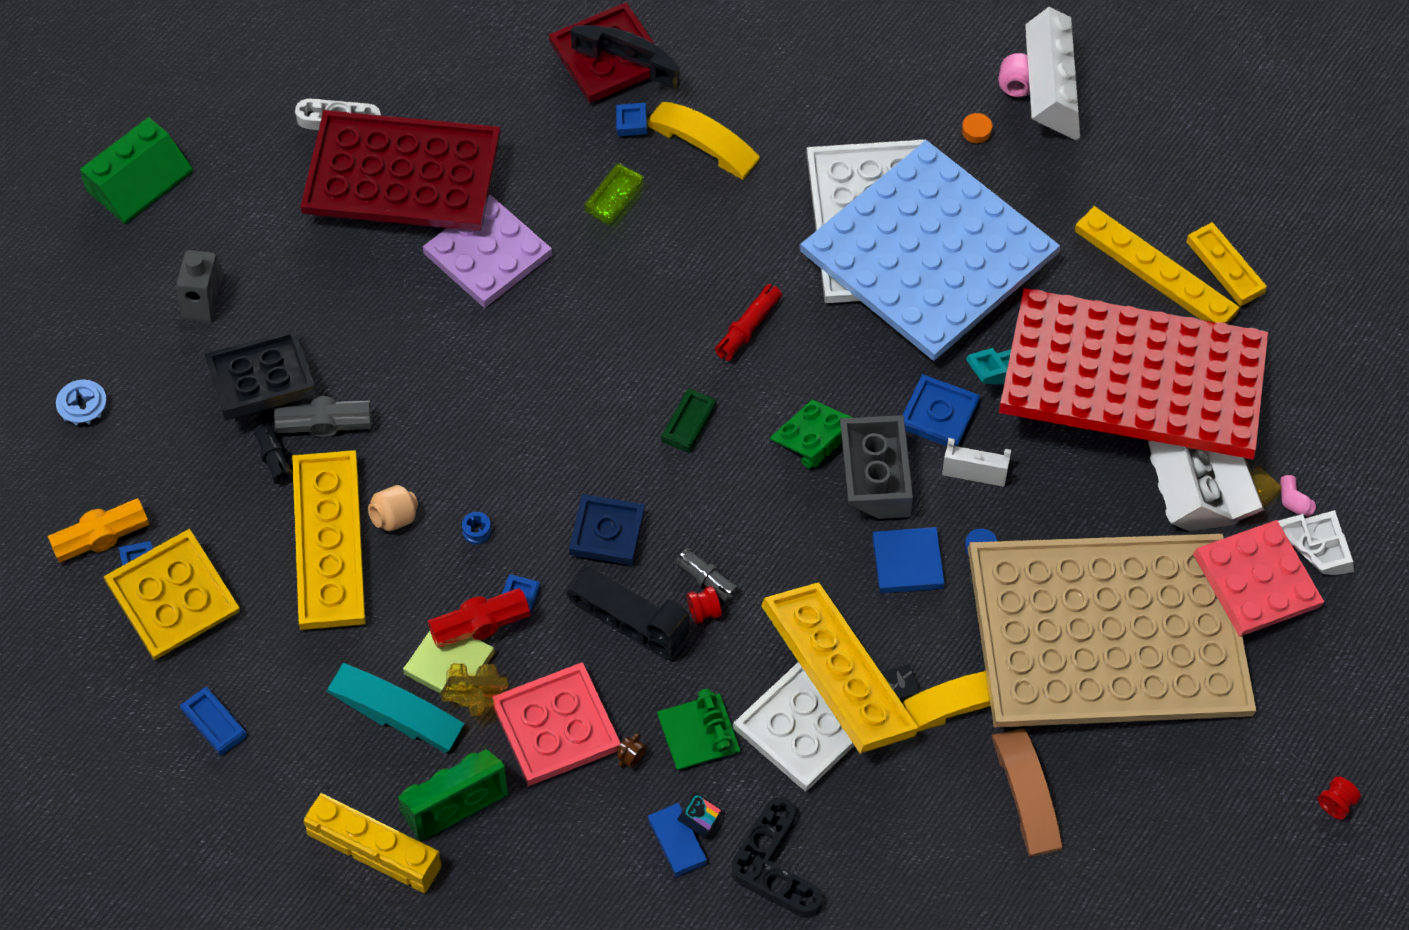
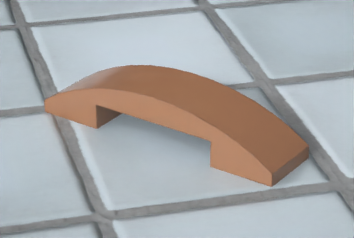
M1022 728L992 735L1000 766L1005 769L1021 820L1020 830L1029 857L1062 850L1059 828L1050 793L1037 754L1026 730Z

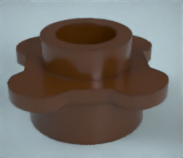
M636 733L631 739L627 737L618 747L617 758L620 759L618 766L621 768L625 765L633 768L643 758L647 746L639 741L641 737L639 733Z

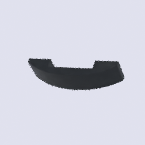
M594 25L572 27L571 49L596 59L599 58L602 51L608 52L649 68L650 80L676 90L680 86V67L666 52L652 42L635 34L610 27Z

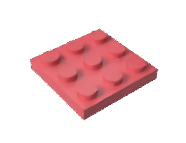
M1277 520L1198 547L1193 553L1239 637L1320 608L1324 603Z
M583 662L491 697V704L528 786L615 753L621 744Z

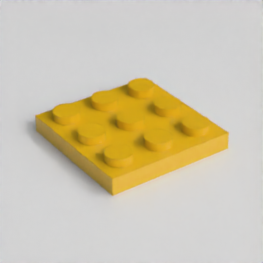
M190 528L104 576V581L153 660L160 658L240 612L239 606Z

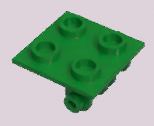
M812 399L788 422L782 425L770 437V440L803 455L801 462L807 469H810L811 467H817L825 458V455L829 456L832 450H836L842 443L840 419L853 417Z
M703 689L698 692L699 697L695 701L657 711L676 770L740 752L720 693L715 694L710 689Z

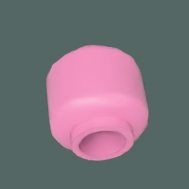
M1011 54L1002 61L998 81L1002 91L1009 96L1024 97L1030 94L1028 56L1026 54Z

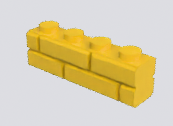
M323 793L317 797L305 816L304 824L308 836L348 856L353 855L354 859L406 885L411 884L412 888L424 894L442 866L439 851Z

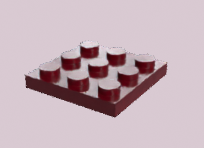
M627 2L549 34L551 46L589 104L650 78L649 68L608 52L602 51L599 58L596 59L571 49V29L573 26L582 25L604 26L623 30L640 36L654 44Z

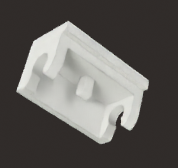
M948 438L942 475L1002 487L1005 486L1011 455L1010 449H1005L1004 455L957 447L954 446L955 439Z

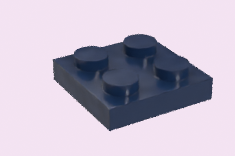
M582 494L569 546V555L633 566L645 513V504Z

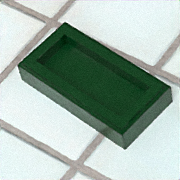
M688 388L662 433L661 442L690 453L715 409L717 399Z

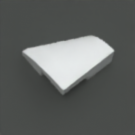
M1335 510L1306 519L1301 514L1278 521L1290 543L1322 574L1338 575L1354 572L1353 560Z

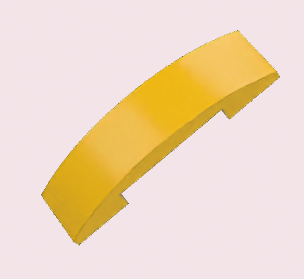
M662 102L647 119L648 127L668 138L675 134L716 157L719 167L742 180L760 161V156L737 135L715 120L688 107L670 102Z
M986 671L947 681L903 701L904 707L919 727L918 731L944 725L946 718L991 706Z

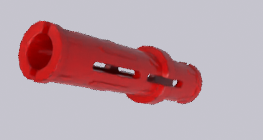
M767 284L741 318L728 327L729 332L715 347V352L721 359L725 357L726 361H730L742 344L749 342L754 329L782 298V293L776 286L772 287V284Z

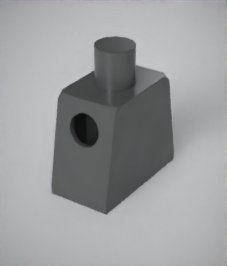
M193 250L185 252L176 286L181 319L212 322L224 276L216 254ZM194 292H196L197 294H199L200 299H198V300L195 299V294H194Z

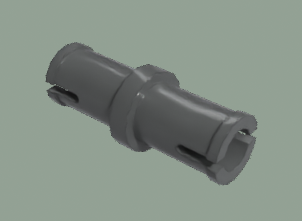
M686 548L680 554L684 558H678L675 564L693 576L700 587L713 586L717 596L725 603H728L734 597L730 593L736 594L739 587L717 572L718 568L714 564L708 565L691 552L689 548Z

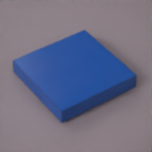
M922 374L903 413L905 431L947 446L948 438L955 439L954 446L958 447L978 406L980 395Z
M936 527L872 532L879 594L944 589V577Z

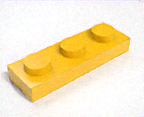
M1213 222L1187 236V244L1240 307L1265 294L1267 289L1265 283Z

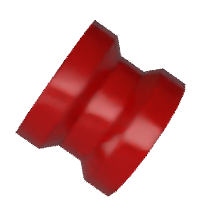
M713 586L706 587L701 593L693 591L686 594L690 614L695 624L702 623L707 617L715 619L722 616L720 603Z
M1335 777L1329 783V790H1324L1318 796V802L1322 809L1332 817L1344 819L1349 814V807L1356 805L1360 801L1361 794L1356 786L1347 779Z

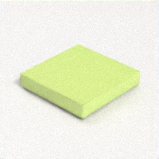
M429 631L403 668L404 675L460 704L493 656L494 648L470 637L438 649Z

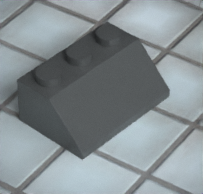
M904 415L841 418L840 428L848 505L878 519L910 517L913 495Z

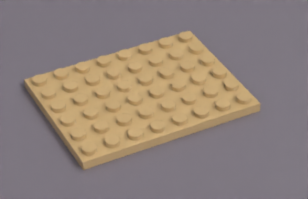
M1223 534L970 542L968 554L994 727L1253 716L1256 712L1243 638L1237 634L1193 555L1198 547L1224 539Z

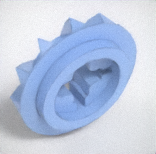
M76 380L60 390L56 398V408L65 422H73L76 426L82 422L90 425L91 420L96 417L101 418L103 409L107 408L106 394L103 388L96 382ZM79 395L86 402L84 410L80 409L78 405Z

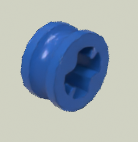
M472 512L466 515L462 520L464 539L471 544L486 542L491 536L489 517L482 512ZM475 524H481L482 530L479 528V532H472L471 526L475 528Z

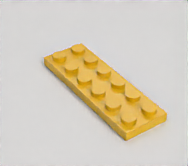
M356 450L292 455L300 630L366 624Z
M819 582L764 598L761 607L859 753H864L916 735L919 727Z

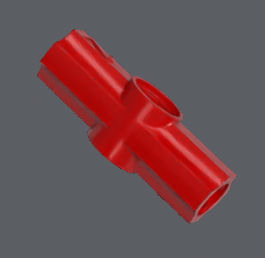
M518 588L490 599H486L483 596L471 598L464 602L459 610L428 620V627L434 644L439 649L470 637L474 640L486 639L496 633L498 627L530 616V609L523 591Z

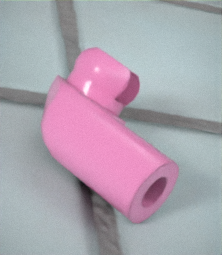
M1286 475L1281 477L1280 487L1283 506L1298 515L1311 516L1316 510L1315 502L1297 491L1296 478L1294 476Z

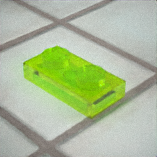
M617 163L584 204L585 212L611 224L643 184V176Z

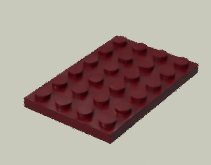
M323 110L301 201L302 214L482 231L501 129L499 126Z

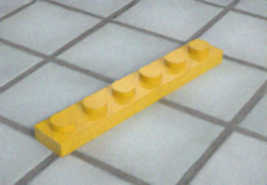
M1094 206L1076 223L1074 230L1076 233L1200 320L1229 324L1238 314L1239 306Z

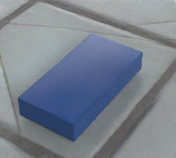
M207 686L180 705L184 715L220 756L247 737L246 731Z
M679 803L648 815V822L675 877L707 864V859L692 829L677 820L682 812Z

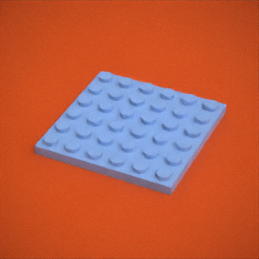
M927 140L800 244V251L933 361L1056 256L1060 249L1058 243Z

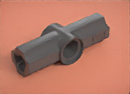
M319 396L311 399L306 404L279 405L274 408L276 433L310 432L313 436L326 438L335 435L337 430L371 429L370 400L337 402L331 397Z

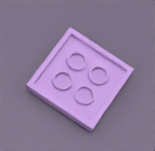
M489 195L482 231L446 228L423 246V253L480 305L486 308L552 256V248L494 197Z

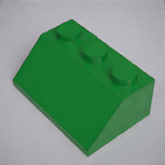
M148 117L83 166L80 172L85 190L123 224H127L193 173V169L170 135Z
M486 749L480 753L467 755L460 764L450 769L439 770L430 780L420 785L414 784L406 788L402 795L398 796L399 808L417 840L422 842L507 796L505 766L501 760Z

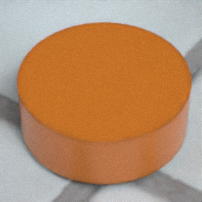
M974 113L968 115L963 120L962 135L966 140L972 143H983L990 138L992 122L986 115Z

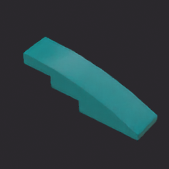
M345 663L341 665L326 690L329 694L381 726L387 723L414 740L416 737H419L445 754L450 750L465 724L412 693Z

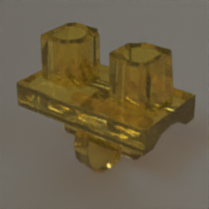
M453 663L446 672V684L441 691L442 701H459L460 707H469L471 716L480 717L484 707H493L494 699L492 697L502 693L503 689H507L508 680L507 677L499 676L495 664L479 666L476 676H468L466 665Z

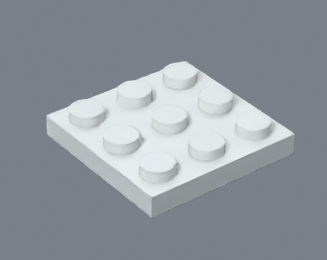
M799 662L733 723V729L805 792L854 746Z

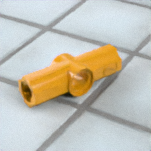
M137 498L108 511L103 509L91 510L80 518L79 523L47 537L60 563L91 549L95 552L108 550L117 543L119 537L148 526L149 522Z

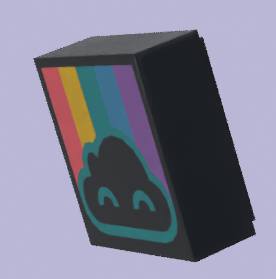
M694 791L677 820L706 838L721 814L722 809Z

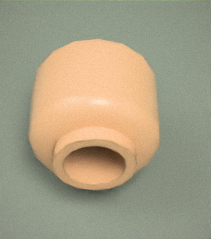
M395 485L373 495L371 504L368 506V513L376 527H381V529L389 532L414 521L418 502L411 491L408 492L404 487Z

